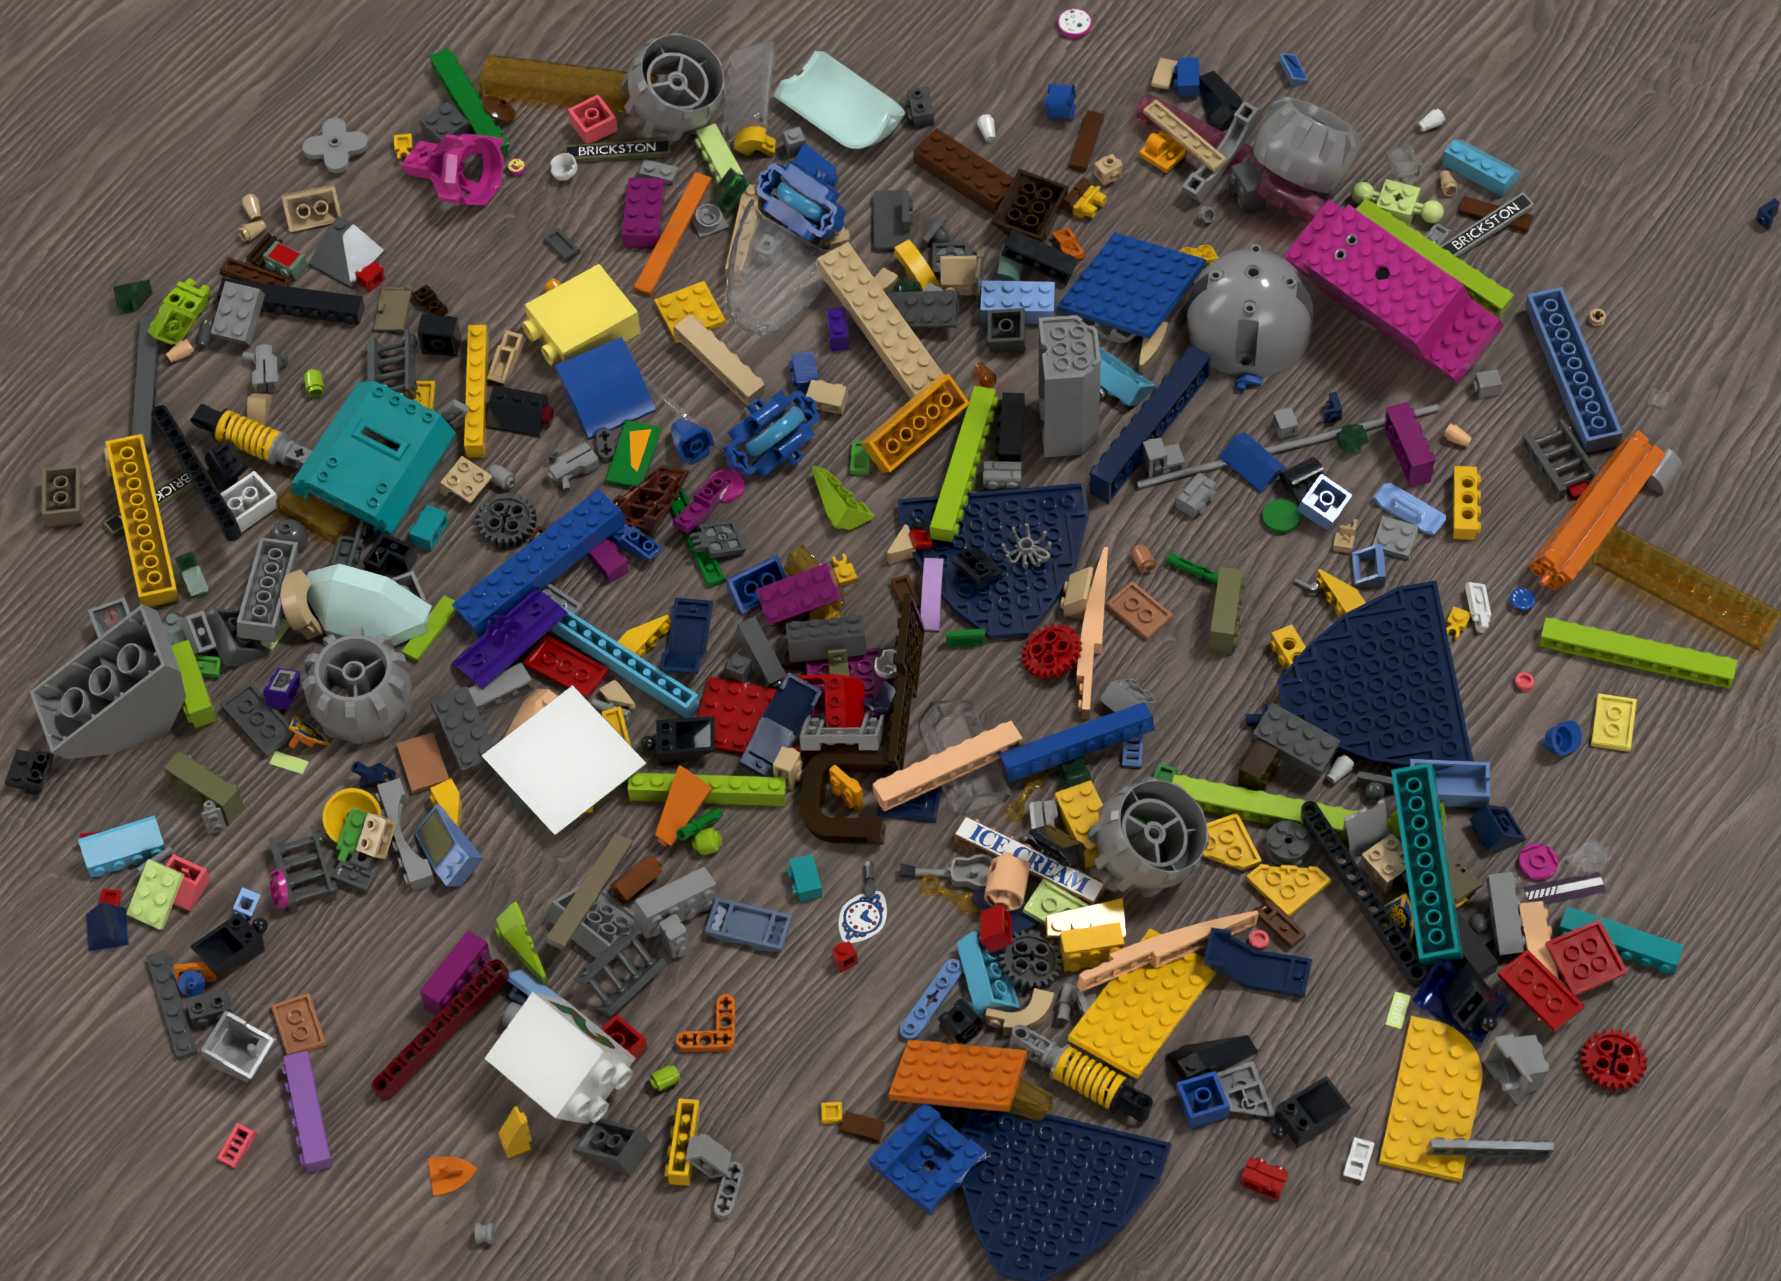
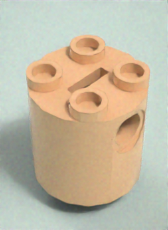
M1003 852L1001 856L993 858L990 863L984 893V900L992 907L1003 904L1007 911L1021 908L1024 902L1030 863L1014 857L1009 852Z

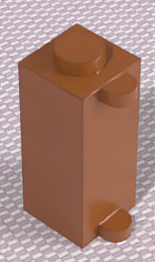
M652 856L644 857L610 884L613 894L618 896L620 901H627L663 872L660 868V862Z

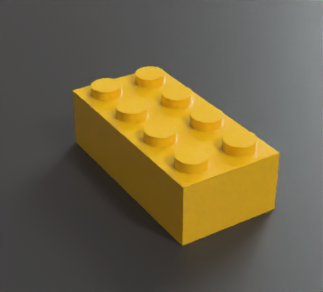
M1090 780L1055 793L1057 811L1069 836L1082 842L1086 847L1080 857L1084 868L1094 866V860L1100 856L1097 844L1092 843L1088 837L1089 829L1100 820L1098 809L1103 804Z

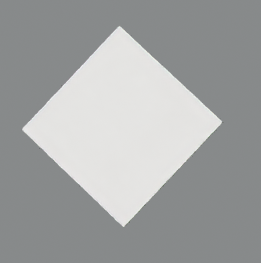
M573 685L482 755L485 761L554 835L561 832L646 765V762Z

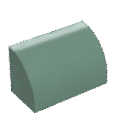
M1001 255L997 281H1020L1023 265Z

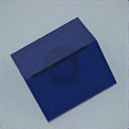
M101 902L86 914L89 951L129 945L126 908Z

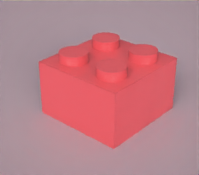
M599 95L568 109L569 122L585 144H592L618 131L616 117Z

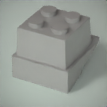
M225 1010L201 1049V1053L205 1060L210 1061L213 1068L248 1083L249 1080L253 1079L276 1040Z
M1513 1034L1494 1037L1482 1060L1492 1077L1500 1081L1503 1091H1507L1516 1105H1521L1527 1093L1538 1091L1549 1072V1063L1544 1059L1542 1045L1538 1042L1536 1035L1514 1037Z

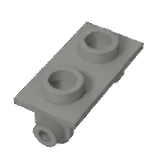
M206 801L203 805L205 812L201 813L208 834L226 829L227 826L221 809L216 808L213 801Z

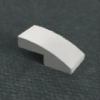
M1354 1137L1343 1176L1364 1181L1374 1148L1373 1142Z

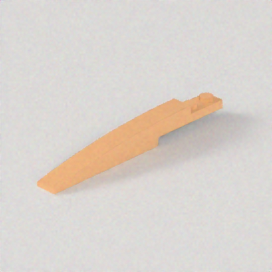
M1104 547L1091 586L1080 639L1082 642L1080 646L1083 651L1079 652L1081 658H1078L1076 686H1080L1079 695H1083V700H1079L1078 711L1082 712V719L1089 720L1094 654H1102L1108 547Z
M1252 911L1198 923L1115 951L1110 954L1108 962L1101 963L1098 967L1085 970L1079 974L1077 987L1083 992L1151 963L1154 969L1207 947L1211 927L1231 930L1233 936L1256 926L1259 913Z

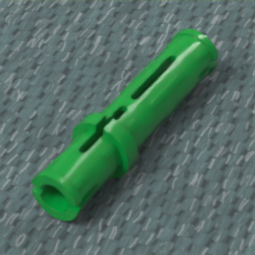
M1174 553L1169 555L1167 564L1192 574L1201 581L1205 580L1217 586L1218 573L1209 570L1206 566L1202 567L1179 557Z
M715 807L697 819L688 821L685 826L676 830L677 838L684 841L691 835H697L703 828L723 817L722 810Z

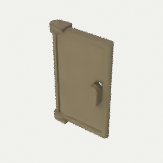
M982 249L977 251L976 283H972V291H976L977 306H980L982 280L985 281L983 278L984 251Z
M412 286L381 288L373 331L396 332V334H403L405 332L404 327L411 293L413 292Z
M1447 849L1454 900L1456 904H1459L1466 896L1481 888L1483 884Z

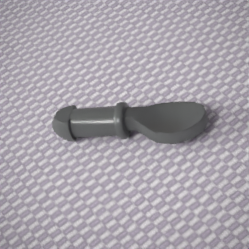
M868 860L864 864L865 880L867 882L863 887V893L867 898H872L875 894V884L873 883L875 879L873 876L874 864Z

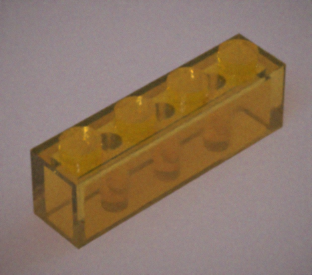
M291 485L276 499L278 511L300 522L304 527L334 545H337L339 535L346 536L350 531L349 520L344 515L335 513L331 507L322 505L314 497H309L306 500L292 493Z

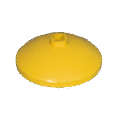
M348 788L338 791L327 801L322 816L323 826L333 841L338 842L352 807L366 813L382 815L377 800L371 794L361 789Z

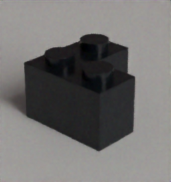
M382 532L363 560L365 571L385 576L391 566L409 572L418 557L414 545Z

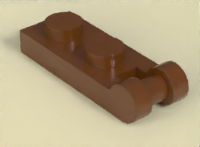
M1266 898L1260 907L1252 910L1259 913L1258 920H1261L1291 949L1305 938L1306 933L1270 899Z

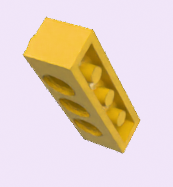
M1454 466L1453 539L1476 540L1477 533L1481 531V521H1477V517H1480L1481 506H1477V501H1480L1481 490H1477V486H1480L1481 475L1477 474V467Z
M1292 624L1271 633L1270 647L1273 652L1276 651L1281 666H1285L1288 669L1306 646Z

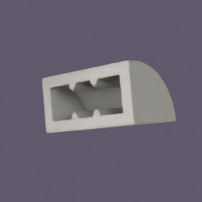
M1669 448L1665 451L1666 456L1648 478L1646 486L1661 495L1666 492L1682 469L1680 458Z

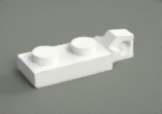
M1467 582L1465 589L1472 621H1475L1476 631L1484 633L1489 628L1488 623L1492 616L1485 584Z

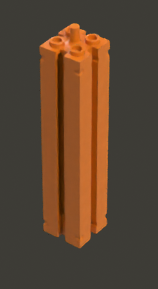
M1639 430L1619 443L1617 449L1613 451L1598 471V474L1592 479L1527 566L1534 575L1538 577L1543 576L1539 581L1541 586L1545 587L1547 585L1549 588L1557 591L1564 584L1574 580L1577 573L1582 569L1660 464V461L1666 456L1659 447L1650 445L1648 443L1649 439Z

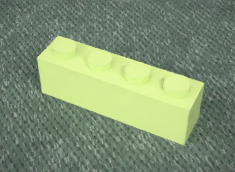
M716 123L696 130V146L698 149L701 148L704 161L709 163L710 172L716 175L717 185L719 187L722 186L724 192L743 186V173Z

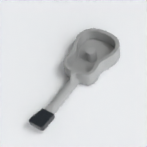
M978 854L969 858L955 857L952 860L951 867L947 869H919L915 866L901 863L900 876L915 878V876L949 877L954 887H968L980 892L986 888L990 863L993 857L987 854Z

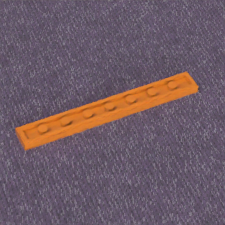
M697 172L694 173L640 274L634 290L649 296L652 295L712 182L711 177Z

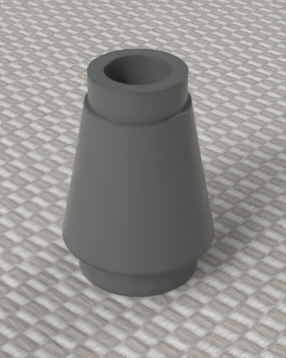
M204 320L200 324L196 343L198 347L207 348V345L214 337L211 334L214 322Z

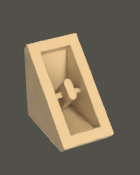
M253 393L247 397V419H252L254 422L257 421L260 424L266 425L273 397L272 394Z
M908 525L903 526L887 551V563L893 564L913 558L912 552H915L916 549L913 548L910 540Z

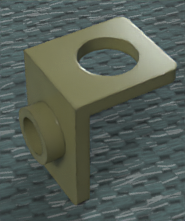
M847 649L828 651L830 674L850 676ZM836 654H841V655H843L842 657H839V658H834V657H833V656L836 655Z

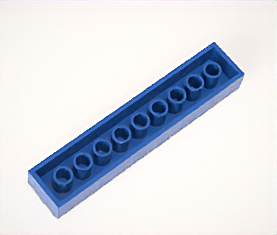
M598 488L456 600L452 607L457 617L480 638L486 633L488 620L492 622V625L496 624L497 620L493 618L494 615L505 616L536 588L542 590L623 526L626 521L622 511Z

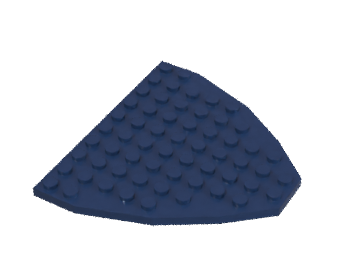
M1085 483L968 493L967 507H963V520L958 523L960 525L958 536H954L953 543L931 539L933 544L931 549H916L915 552H912L913 558L922 575L925 558L944 559L941 598L957 615L975 629H985V636L989 640L1029 636L1055 605L1064 589L1065 581H1069L1070 574L1077 567L1089 519ZM939 496L898 499L901 530L904 525H908L910 529L916 517L919 516L925 520L926 528L923 527V529L927 530L930 536V525ZM1025 523H1028L1030 536L1033 541L1042 538L1043 532L1047 531L1045 540L1034 545L1046 548L1047 543L1050 541L1051 547L1048 550L1050 553L1049 560L1045 563H1040L1038 567L1034 566L1029 556H1027V569H1024L1022 566L1023 555H1021L1016 563H1009L1006 553L1003 552L1002 543L1005 544L1008 551L1017 549L1015 548L1017 540L1013 536L1012 527H1015L1018 537L1022 539L1027 537ZM979 547L1004 571L1003 575L989 582L987 588L979 589L953 565L952 558L955 553L966 548L972 551ZM1019 552L1009 555L1011 560H1014Z
M1437 581L1396 587L1345 613L1302 651L1277 682L1282 708L1341 740L1338 749L1373 763L1410 767V759L1474 762ZM1432 765L1435 771L1452 767Z
M1011 1105L1009 1112L969 1108L961 1134L968 1140L972 1139L986 1151L987 1159L979 1161L969 1170L962 1181V1190L976 1236L997 1276L1013 1281H1049L1083 1262L1126 1227L1159 1185L1172 1143Z

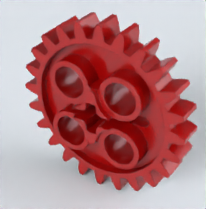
M1052 623L1050 628L1044 625V630L1042 631L1038 628L1036 635L1031 633L1032 639H1026L1028 645L1022 646L1025 650L1021 652L1023 656L1021 660L1024 663V667L1030 675L1034 674L1036 678L1041 676L1042 680H1045L1047 676L1052 680L1053 675L1060 678L1061 672L1066 675V669L1073 670L1071 665L1078 664L1076 658H1081L1079 652L1083 651L1080 646L1082 642L1077 632L1073 628H1069L1067 624L1063 627L1061 623L1057 627Z
M1611 1028L1610 1033L1603 1029L1601 1035L1595 1032L1594 1038L1588 1037V1041L1584 1042L1583 1049L1581 1050L1580 1055L1583 1057H1581L1580 1063L1583 1064L1581 1070L1587 1071L1585 1077L1592 1076L1591 1084L1598 1082L1599 1089L1605 1085L1607 1092L1610 1087H1613L1614 1092H1617L1618 1087L1624 1092L1626 1085L1632 1089L1634 1083L1639 1084L1640 1078L1644 1077V1071L1647 1069L1648 1057H1645L1646 1050H1640L1642 1043H1635L1636 1036L1630 1039V1032L1622 1035L1621 1029H1619L1618 1033H1615L1613 1028ZM1615 1045H1618L1613 1075L1611 1076L1609 1075L1612 1056ZM1601 1047H1607L1610 1050L1605 1051ZM1622 1052H1628L1630 1055H1623ZM1597 1065H1604L1606 1068L1601 1069ZM1618 1070H1624L1626 1073L1622 1074Z

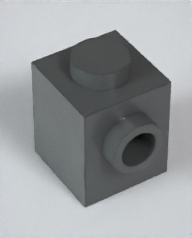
M736 653L732 655L731 659H727L724 666L727 680L746 683L753 672L751 659Z

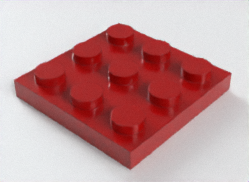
M1600 919L1545 943L1567 988L1575 996L1625 976L1628 973Z

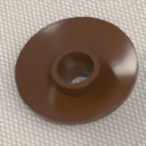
M490 96L486 97L483 101L484 110L494 119L502 122L514 120L516 112L506 100Z

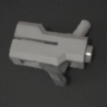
M269 344L255 347L256 354L244 352L242 358L251 360L256 365V369L252 372L254 393H267L266 384H268L269 393L279 391V373L283 366L288 365L287 353L284 352L281 357L275 356L273 347Z
M586 442L564 454L552 451L548 454L549 462L554 461V464L548 467L547 478L551 483H555L556 486L562 484L563 491L568 492L571 490L569 480L581 473L588 474L600 467L599 459Z
M1044 801V820L1042 802L1029 803L1030 827L1022 833V844H1027L1028 841L1034 842L1028 834L1031 829L1048 824L1054 827L1058 823L1056 801Z

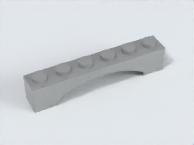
M1246 101L1242 103L1234 114L1235 117L1228 132L1216 149L1227 158L1228 163L1215 173L1206 165H1203L1195 173L1192 172L1182 186L1186 195L1199 203L1204 200L1263 118L1259 109Z
M400 778L377 785L379 793H376L379 805L383 804L384 809H381L382 815L397 821L393 833L395 841L392 844L395 853H400L401 857L397 859L400 868H405L406 873L403 874L406 886L410 885L413 892L434 885L435 881L428 859L423 860L414 853L406 843L401 832V813L403 806L408 803Z

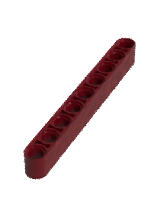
M495 959L490 961L374 1078L371 1086L380 1099L389 1100L506 983L510 974L501 960Z

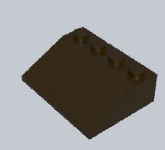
M1018 169L991 224L1008 236L1013 229L1045 244L1064 207V198L1068 195L1069 186Z

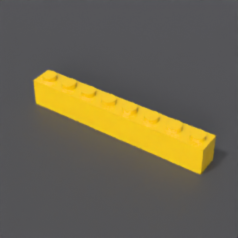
M468 325L465 405L469 406V412L465 415L464 433L466 458H485L489 350L487 325Z

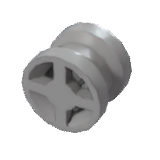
M476 1223L475 1243L487 1242L488 1244H493V1223H488L487 1225Z

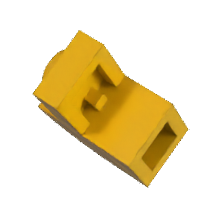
M746 127L735 135L734 150L746 156L758 150L771 157L775 154L776 139L766 135V129L763 127Z

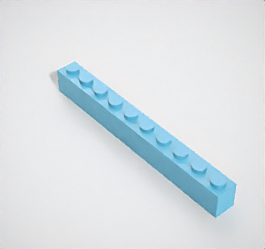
M566 608L564 609L568 614L550 629L682 717L690 718L700 707L698 694Z

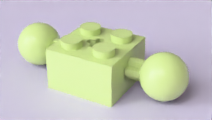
M1388 179L1385 180L1381 193L1374 191L1373 187L1367 182L1355 184L1351 191L1352 199L1357 204H1361L1365 199L1377 202L1378 207L1391 213L1392 216L1405 222L1408 226L1411 224L1414 213L1421 214L1422 218L1428 223L1440 221L1444 214L1443 206L1438 201L1430 200L1424 204L1418 203L1421 188Z

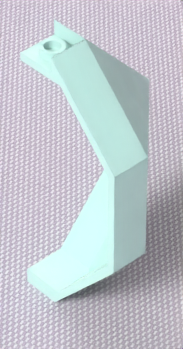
M343 564L309 571L307 574V578L311 581L307 591V601L327 636L332 634L338 639L351 635L353 628H363L365 636L376 638L379 634H386L392 638L393 646L428 632L425 623L428 622L429 611L432 606L386 576Z

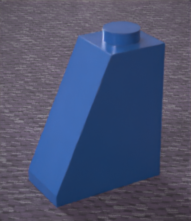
M803 143L794 163L813 174L817 168L828 172L831 177L827 183L832 187L836 186L839 180L837 168L810 146Z

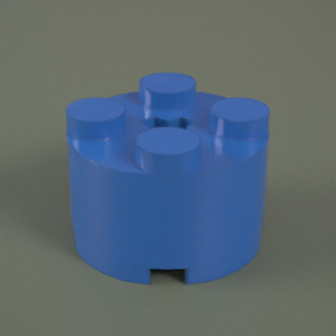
M1049 83V96L1045 97V107H1048L1047 119H1073L1076 104H1074V99H1076L1075 85Z

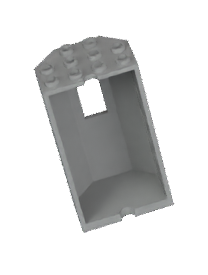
M1077 315L1039 318L1038 401L1040 420L1044 423V429H1042L1044 458L1082 455L1099 437L1101 358L1098 332L1092 325L1088 326Z

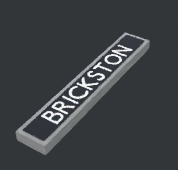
M1522 192L1440 247L1448 250L1458 258L1533 209L1535 204Z

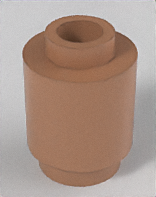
M1139 544L1132 549V558L1139 571L1151 572L1156 566V560L1149 548L1144 544Z

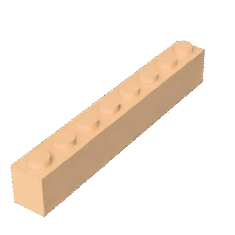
M1012 721L1001 723L994 729L983 731L972 739H966L961 744L948 747L939 754L929 756L926 760L915 762L904 770H898L886 778L878 779L873 783V795L885 812L1000 759V753L1022 746L1023 738Z

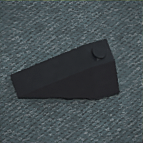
M1213 70L1199 76V86L1207 123L1213 132L1217 134L1230 128L1235 117L1234 114L1243 101Z
M1244 1035L1184 1045L1168 1053L1167 1057L1182 1081L1213 1071L1219 1073L1257 1054L1258 1050L1249 1036Z

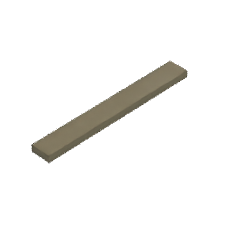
M617 833L613 835L548 934L546 943L562 950L566 948L631 848L633 840Z

